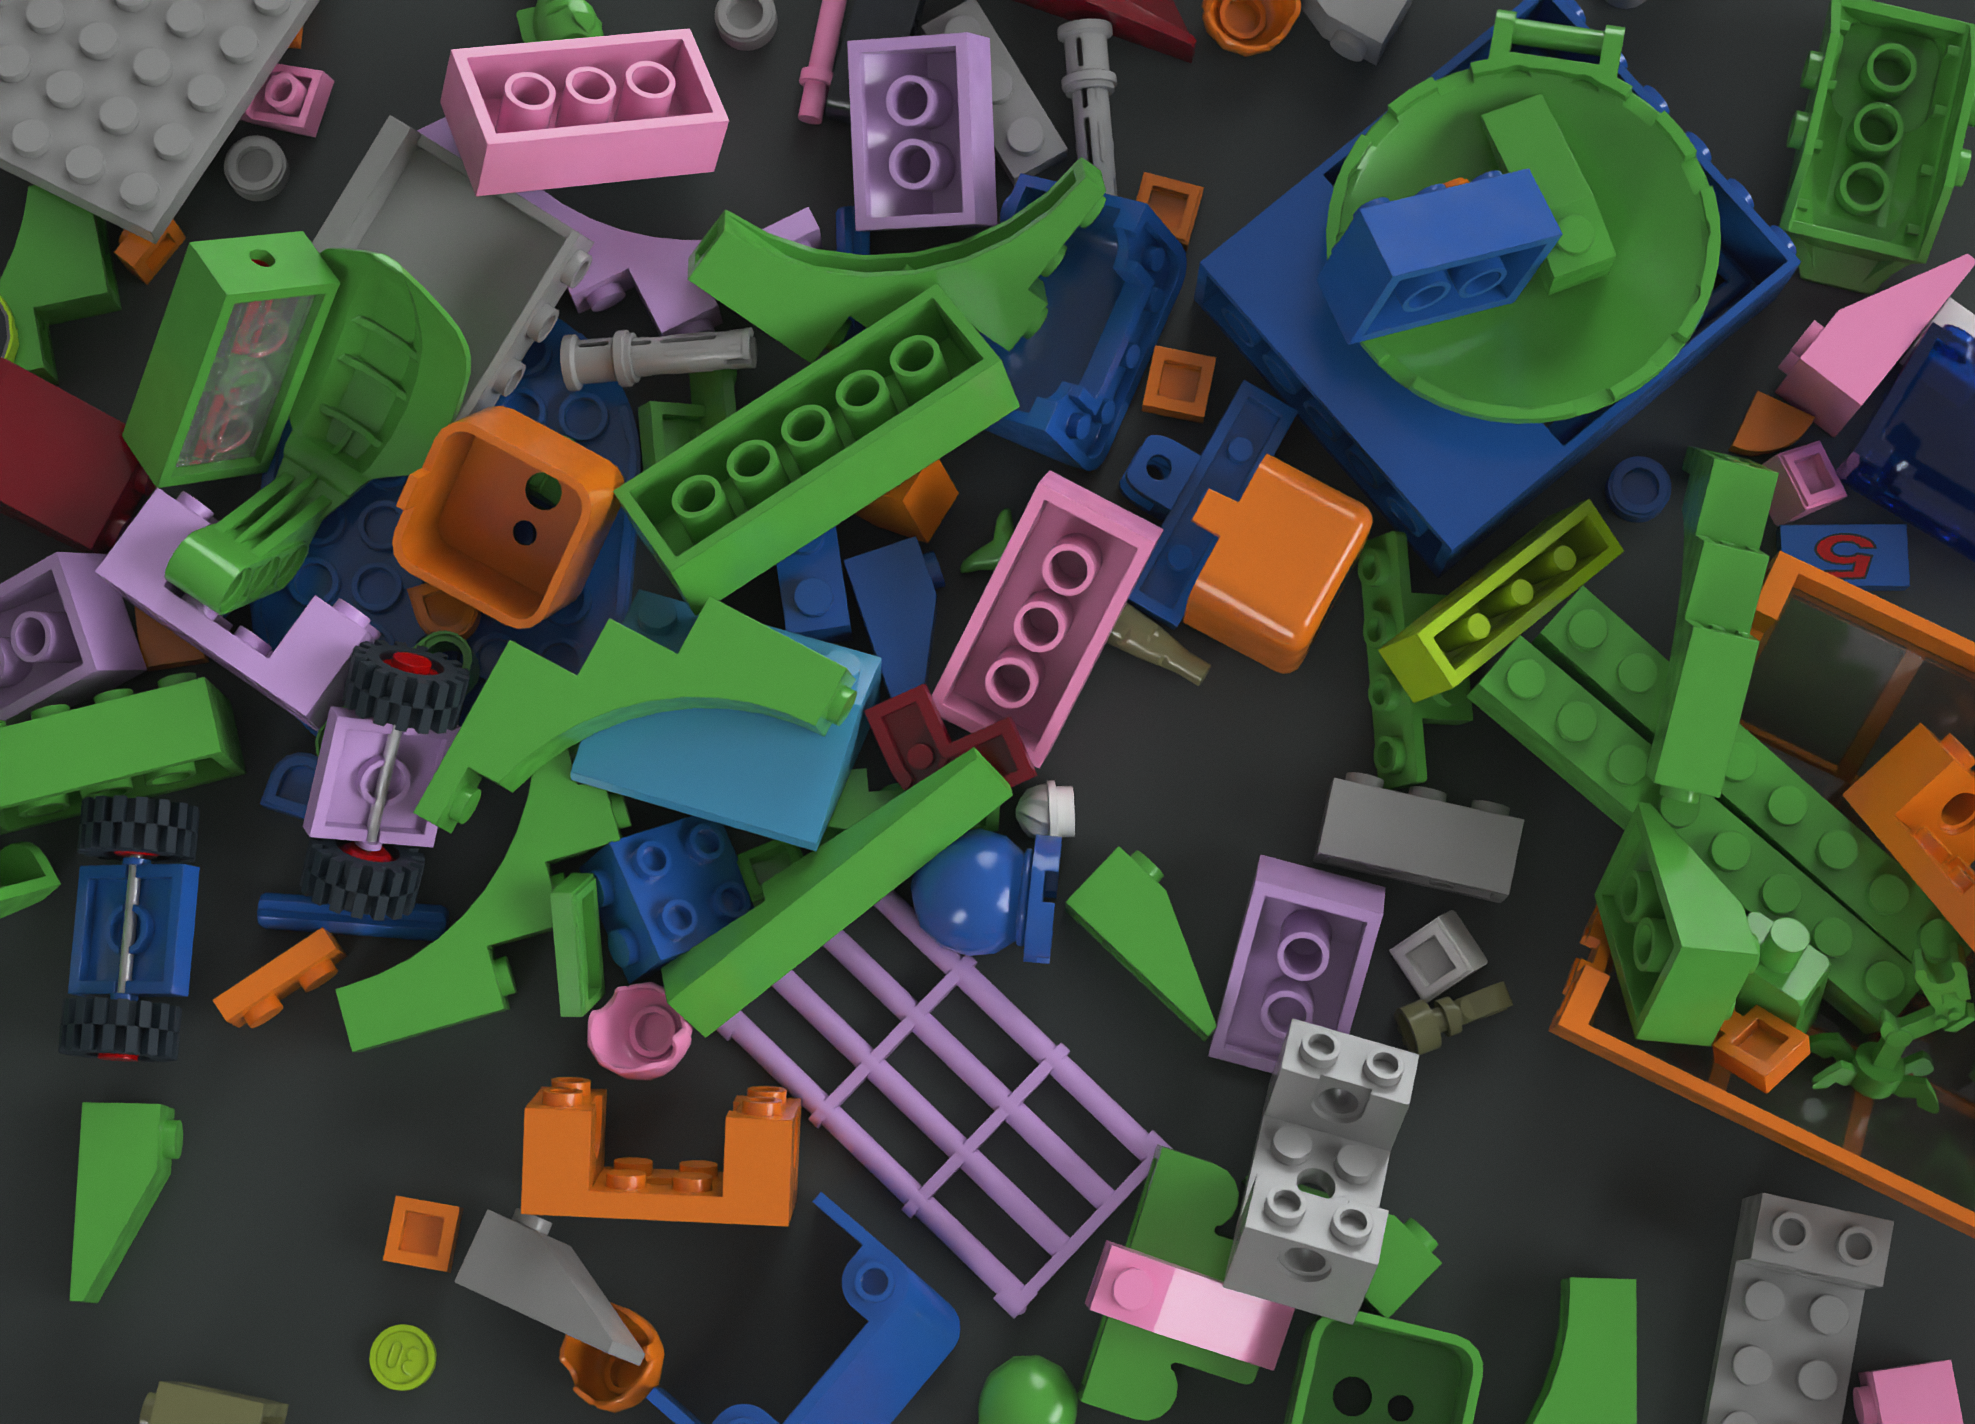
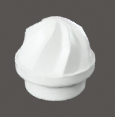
M1046 780L1045 784L1034 786L1025 791L1016 807V819L1028 837L1036 839V834L1075 837L1073 786H1056L1055 780Z

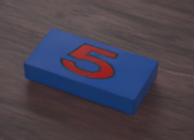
M1907 524L1780 525L1776 529L1777 553L1779 551L1785 552L1865 591H1905L1910 586Z

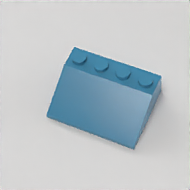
M639 589L622 625L678 654L699 614L695 616L686 602ZM768 626L846 667L854 676L856 681L851 689L857 691L856 700L849 715L840 726L832 723L824 737L788 721L764 714L732 709L693 708L655 713L622 722L582 740L570 772L571 780L817 851L870 729V724L864 710L880 704L882 658Z

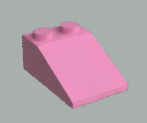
M1965 254L1838 310L1825 327L1814 320L1778 366L1787 376L1775 393L1793 407L1814 416L1813 422L1835 438L1975 266V259L1969 254Z

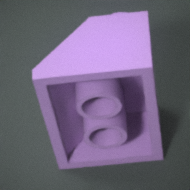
M963 32L847 41L856 231L944 230L993 227L998 225L990 38Z

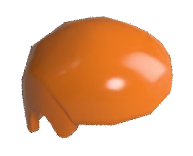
M1203 0L1201 5L1204 10L1202 19L1206 32L1222 49L1248 57L1271 51L1274 46L1284 40L1300 16L1301 0Z
M610 1302L645 1353L641 1365L638 1366L605 1353L565 1334L559 1350V1360L569 1371L574 1382L573 1391L581 1399L600 1410L616 1413L638 1405L654 1387L659 1385L665 1352L660 1336L648 1320L628 1308Z

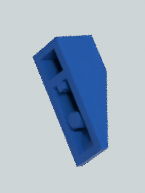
M914 536L844 560L846 575L873 654L882 658L881 677L889 699L921 684L927 685L938 611L935 590L945 587L943 575L934 551L922 554L917 537Z

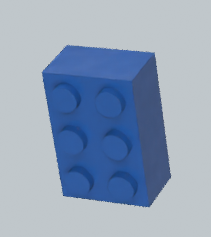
M1529 168L1503 175L1501 171L1494 170L1476 177L1469 183L1446 188L1444 184H1435L1422 189L1411 197L1394 201L1381 197L1363 204L1354 212L1353 220L1340 241L1332 248V254L1316 280L1347 344L1350 345L1514 303L1563 234Z

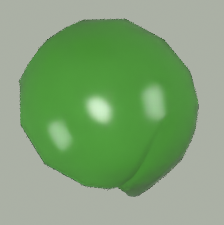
M1040 1355L1013 1356L994 1369L986 1378L979 1397L978 1424H1075L1078 1407L1076 1389L1061 1366Z

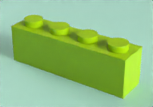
M1584 500L1545 518L1379 648L1378 651L1413 703L1453 689L1621 555L1624 550L1591 500Z

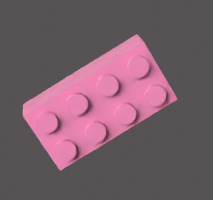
M690 28L451 49L440 100L476 197L714 172L729 123L728 116Z
M1049 470L1038 483L932 694L941 718L970 733H974L1011 716L1033 766L1040 769L1062 730L1164 529Z

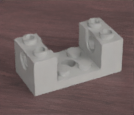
M1292 1018L1270 1078L1222 1287L1353 1325L1379 1263L1389 1212L1379 1207L1390 1151L1410 1105L1419 1054ZM1303 1183L1315 1184L1328 1194L1329 1199L1299 1190L1297 1185Z

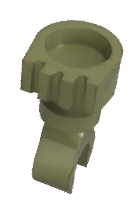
M1504 981L1454 1001L1448 996L1436 1000L1433 1009H1430L1429 1005L1423 999L1397 1008L1393 1016L1398 1023L1397 1029L1399 1034L1402 1035L1404 1046H1407L1409 1052L1422 1055L1441 1047V1033L1444 1032L1447 1037L1462 1033V1025L1508 1009V1007L1513 1006V1002Z

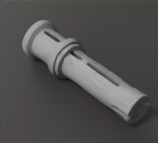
M1096 18L1073 20L1058 27L1057 37L1059 42L1064 43L1067 75L1062 78L1061 84L1067 98L1072 99L1077 160L1083 157L1101 170L1106 189L1105 193L1118 196L1109 96L1115 92V87L1117 86V76L1114 72L1110 71L1107 39L1113 35L1112 24L1107 20Z
M751 327L729 331L673 334L659 337H637L634 332L618 330L615 332L614 337L580 340L576 334L564 335L561 341V371L566 388L569 391H580L584 384L617 381L621 387H631L634 383H638L641 377L652 375L708 372L723 369H754L757 364L756 338L753 337L754 331Z

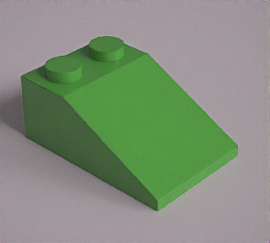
M1638 802L1594 894L1636 1040L1711 1047L1724 1020L1731 1018L1735 1008L1736 997L1747 976L1753 974L1758 966L1760 958L1759 940L1751 932L1744 907L1651 803Z

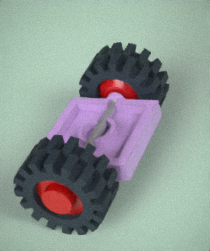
M375 640L374 644L365 641L361 642L360 646L353 648L342 701H345L344 706L346 708L330 706L303 823V828L310 838L299 887H302L301 892L304 896H312V902L319 906L330 904V911L338 914L343 910L352 912L351 917L362 919L363 914H367L377 921H384L385 915L392 920L401 919L402 914L408 916L412 913L425 866V856L423 853H418L419 848L416 846L433 848L438 829L437 826L413 812L461 728L459 721L470 679V672L467 668H462L463 664L458 660H447L448 655L436 652L432 654L428 652L427 647L417 645L416 649L407 647L406 642L395 641L394 645L388 644L385 640Z

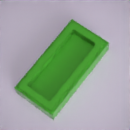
M571 873L550 892L560 1015L561 1017H583L606 993L596 877H594V873Z

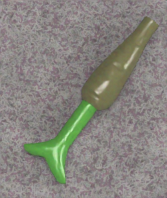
M1009 508L1003 509L996 519L994 539L963 560L960 568L961 573L995 570L1015 531ZM1129 602L1126 603L1106 642L1141 660L1175 672L1197 686H1200L1211 668L1209 663L1189 652L1161 626Z

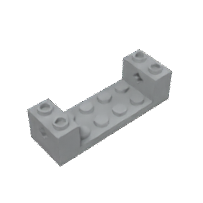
M1760 1193L1742 1199L1702 1424H1842L1864 1293L1867 1289L1883 1287L1894 1221L1767 1193Z

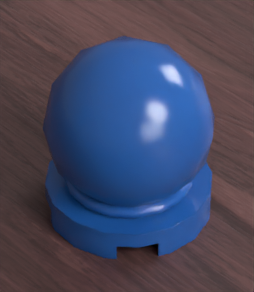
M984 829L968 830L914 873L911 892L920 927L941 948L967 956L995 954L1016 941V945L1024 946L1023 962L1050 964L1055 903L1043 901L1044 897L1057 899L1062 837L1036 834L1034 851L1028 848L1024 853L1007 836Z

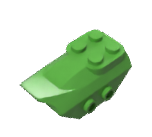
M1830 0L1819 51L1810 50L1808 52L1801 75L1800 87L1810 90L1805 112L1795 111L1788 132L1786 147L1796 149L1778 227L1791 238L1796 247V256L1801 261L1799 265L1800 278L1809 282L1870 295L1884 281L1910 264H1926L1954 186L1962 187L1966 179L1971 161V150L1964 149L1963 143L1967 126L1975 127V24L1872 0Z

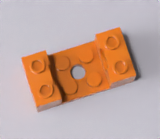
M1920 722L1842 795L1975 952V871L1970 867L1975 861V770L1971 769L1975 765V757L1951 733L1940 740Z
M587 1078L551 1079V1087L542 1086L527 1104L524 1111L521 1214L788 1227L797 1203L801 1098H787V1089L776 1086H752L747 1088V1096L736 1095L733 1101V1111H728L725 1120L723 1172H718V1163L704 1160L679 1162V1170L653 1169V1160L639 1157L614 1159V1167L604 1166L607 1089H591V1080Z

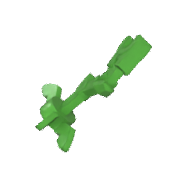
M1958 942L1949 943L1951 958L1939 964L1927 961L1922 949L1913 951L1914 977L1931 1005L1904 1017H1895L1888 1010H1882L1879 1015L1882 1036L1879 1042L1863 1043L1855 1051L1839 1032L1820 1033L1809 1036L1811 1052L1823 1058L1833 1056L1837 1063L1825 1068L1812 1078V1088L1824 1089L1837 1082L1843 1086L1851 1085L1860 1094L1872 1099H1885L1892 1094L1900 1098H1916L1918 1107L1937 1114L1939 1112V1103L1935 1091L1926 1077H1919L1929 1075L1934 1071L1932 1058L1924 1050L1901 1058V1055L1912 1040L1941 1028L1944 1031L1955 1033L1975 1021L1974 1003L1966 1002V1000L1971 999L1963 946Z

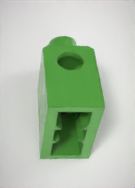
M1750 911L1746 916L1752 934L1756 935L1759 940L1760 958L1755 972L1747 976L1736 997L1735 1011L1744 1016L1757 1004L1806 1034L1817 1018L1832 964L1827 956L1809 945V932L1801 922L1792 918H1780L1773 922L1760 912Z

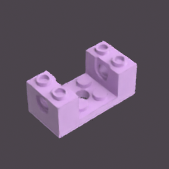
M157 487L95 572L125 600L318 732L327 721L330 706L343 707L345 701H342L353 648L360 646V643L365 641L374 644L375 640H378L381 636V633L369 624L371 620L346 601L338 598L332 607L316 595L274 652L271 650L272 647L241 625L234 634L230 633L229 631L233 625L229 621L168 582L164 577L168 562L180 543L192 532L219 521L213 517L214 513L188 493L182 491L175 500Z

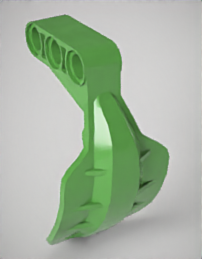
M337 247L327 248L319 253L340 281V285L289 415L292 431L286 441L283 451L284 457L276 478L221 521L189 534L180 543L165 569V579L219 615L227 614L283 589L294 578L304 563L309 545L321 522L373 479L409 476V474L422 468L435 437L442 428L453 423L459 414L471 375V355L466 339L459 326L434 297L399 262L386 254Z

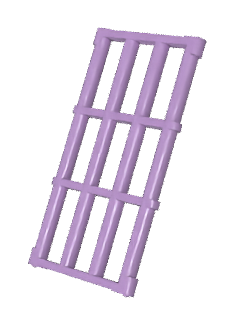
M892 890L873 906L946 976L918 1002L844 930L840 931L823 945L901 1021L875 1049L793 970L772 985L784 999L856 1067L830 1096L741 1010L716 1030L727 1041L733 1038L783 1088L787 1089V1092L792 1097L801 1098V1105L811 1114L808 1120L817 1128L822 1125L904 1204L901 1210L910 1219L915 1215L996 1293L993 1299L1015 1319L1018 1315L1026 1312L1027 1305L1038 1295L1037 1292L1147 1177L1157 1144L1170 1149L1173 1148L1154 1130L1148 1133L1067 1056L1071 1051L1062 1042L1057 1046L975 968L978 962L972 956H963L960 953L941 948L920 927L915 909L895 890ZM956 986L970 997L1039 1064L1013 1092L930 1014ZM911 1032L994 1110L989 1118L968 1139L885 1060ZM1049 1074L1142 1162L1116 1190L1107 1184L1023 1103ZM866 1079L874 1084L949 1157L944 1165L923 1186L840 1107ZM1004 1121L1097 1209L1071 1238L978 1150ZM959 1169H962L1052 1256L1026 1285L933 1197Z

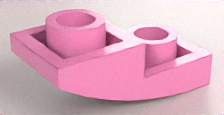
M277 64L240 120L316 138L334 80L321 70Z

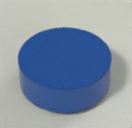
M1642 456L1630 457L1620 462L1611 472L1605 486V497L1610 509L1621 519L1634 523L1646 522L1655 518L1663 510L1671 495V480L1667 471L1657 461Z

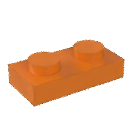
M322 927L213 999V1002L226 1022L238 1028L246 1023L250 1028L258 1027L280 1013L284 1008L280 1001L300 987L305 992H309L333 978L338 973L335 964L347 957L335 936Z

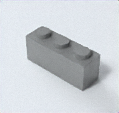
M1348 772L1346 773L1345 780L1338 778L1332 780L1327 793L1313 862L1496 903H1502L1509 896L1524 819L1509 816V807L1484 800H1473L1471 808L1446 802V793L1427 787L1410 786L1408 794L1383 789V779L1363 773Z

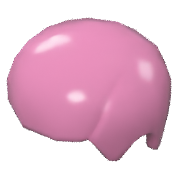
M653 982L629 985V987L620 986L615 988L612 998L601 1009L593 1010L590 1013L587 1024V1046L598 1064L628 1080H653L664 1076L674 1069L684 1057L691 1045L693 1026L667 1004L664 987Z

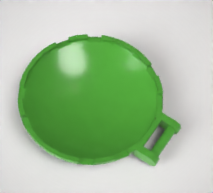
M1498 9L1488 59L1471 62L1469 69L1452 73L1438 80L1430 77L1412 87L1388 105V111L1369 129L1365 136L1361 134L1342 165L1329 204L1326 227L1327 260L1332 254V248L1340 241L1353 220L1354 212L1363 204L1381 197H1386L1390 201L1414 196L1422 189L1431 185L1444 184L1461 177L1471 182L1486 172L1500 171L1481 123V115L1542 93L1594 195L1617 256L1609 274L1548 296L1537 270L1514 303L1359 343L1376 364L1396 382L1417 396L1441 408L1464 416L1492 422L1513 424L1546 423L1588 414L1618 402L1657 376L1678 355L1702 319L1713 291L1720 257V216L1713 186H1709L1707 177L1696 157L1697 150L1687 135L1665 110L1662 113L1658 112L1648 102L1632 92L1633 86L1617 78L1626 27L1606 25L1605 31L1519 19L1516 18V11ZM1512 44L1600 56V63L1593 64L1511 52Z

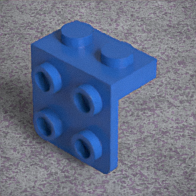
M690 816L621 838V841L609 842V844L579 867L581 873H594V877H596L599 916L608 935V948L615 963L622 967L629 984L651 977L676 957L686 953L700 942L755 908L737 865L738 857L724 825L696 816Z

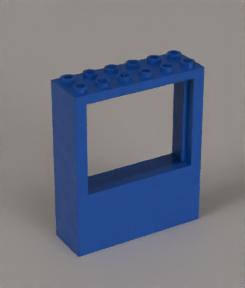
M1524 0L1511 10L1517 12L1516 18L1590 29L1585 24L1586 17L1583 10L1575 0ZM1494 25L1430 77L1438 80L1452 73L1469 69L1471 62L1488 59ZM1512 44L1511 52L1593 64L1600 63V56ZM1621 52L1617 78L1633 86L1632 92L1648 102L1658 112L1662 113L1665 110L1669 114V107L1663 97L1653 87L1649 85L1643 87L1627 70L1628 64ZM1383 115L1204 258L1199 264L1194 300L1281 400L1298 410L1296 417L1396 531L1406 533L1407 544L1434 575L1440 578L1771 304L1800 265L1801 261L1796 256V247L1791 238L1778 226L1771 225L1769 227L1753 209L1754 202L1746 188L1733 178L1727 180L1711 163L1712 157L1709 149L1694 133L1688 131L1685 134L1696 148V157L1707 177L1709 186H1713L1716 195L1721 232L1717 273L1724 279V282L1712 291L1702 319L1678 355L1657 376L1640 389L1618 402L1597 411L1566 420L1554 421L1548 427L1543 423L1513 424L1464 416L1441 408L1417 396L1396 382L1376 364L1359 342L1347 344L1316 278L1327 262L1326 227L1329 204L1337 177L1361 134L1365 136L1369 129Z

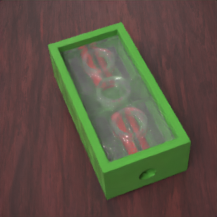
M303 231L189 242L122 434L123 439L156 488L268 472L340 285L338 278Z

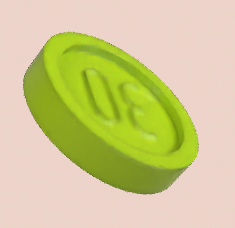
M406 1324L395 1325L381 1332L373 1342L369 1357L370 1367L376 1379L387 1388L398 1391L412 1390L424 1384L432 1375L437 1361L436 1348L430 1336L422 1329Z

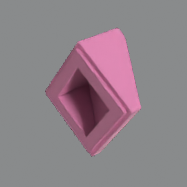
M1820 440L1779 453L1762 464L1779 473L1769 514L1776 526L1789 524L1848 496Z

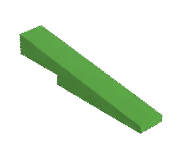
M975 747L962 754L818 847L817 851L810 852L762 883L765 898L763 903L663 966L661 972L667 1004L705 1038L708 1037L927 864L937 854L1013 796L1010 784Z

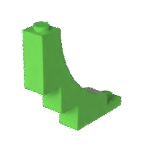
M36 185L28 186L24 216L14 250L0 279V295L13 313L15 327L18 329L19 347L14 363L53 385H58L59 381L49 325L122 310L106 220Z
M1688 445L1682 470L1689 473L1690 477L1682 504L1684 547L1678 612L1661 708L1645 773L1653 783L1661 785L1660 795L1686 803L1699 804L1701 794L1720 798L1760 641L1753 637L1750 631L1770 556L1759 549L1779 473L1750 459Z
M710 596L678 654L611 618L607 621L578 675L509 640L413 813L452 834L457 823L464 824L475 811L481 797V790L477 787L483 777L513 793L539 768L576 743L622 722L660 712L693 708L746 711L788 721L825 737L832 723L840 726L849 715L857 696V691L851 689L856 679L846 667Z

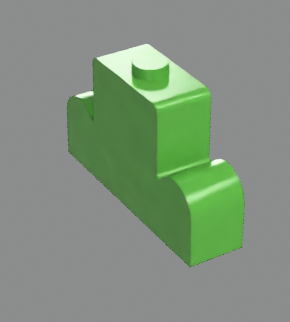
M1157 1144L1125 1247L1224 1281L1233 1238L1216 1233L1214 1230L1216 1226H1222L1227 1222L1238 1206L1239 1192L1235 1180L1227 1170L1210 1161ZM1102 1315L1077 1396L1083 1403L1135 1420L1149 1421L1161 1417L1170 1410L1177 1397L1178 1383L1175 1373L1171 1369V1365L1175 1362L1245 1385L1254 1382L1260 1366Z

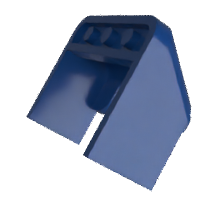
M820 1192L812 1202L862 1245L844 1269L842 1290L847 1302L868 1322L782 1424H891L957 1345L961 1331L960 1320L957 1312L949 1302L825 1194ZM654 1387L646 1396V1399L675 1424H704L664 1388ZM751 1404L733 1405L721 1412L712 1422V1424H780L765 1410Z

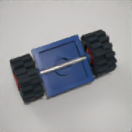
M101 795L95 798L85 797L82 799L77 852L88 857H98V859L103 860L115 859L118 862H122V865L80 866L68 994L82 997L63 999L58 1053L111 1061L175 1062L178 1060L182 1008L166 1003L138 1001L139 997H188L200 867L187 864L188 862L193 863L196 860L200 809L198 807L183 802H170L167 799L151 800L148 797L140 796L128 798L123 795H114V798Z

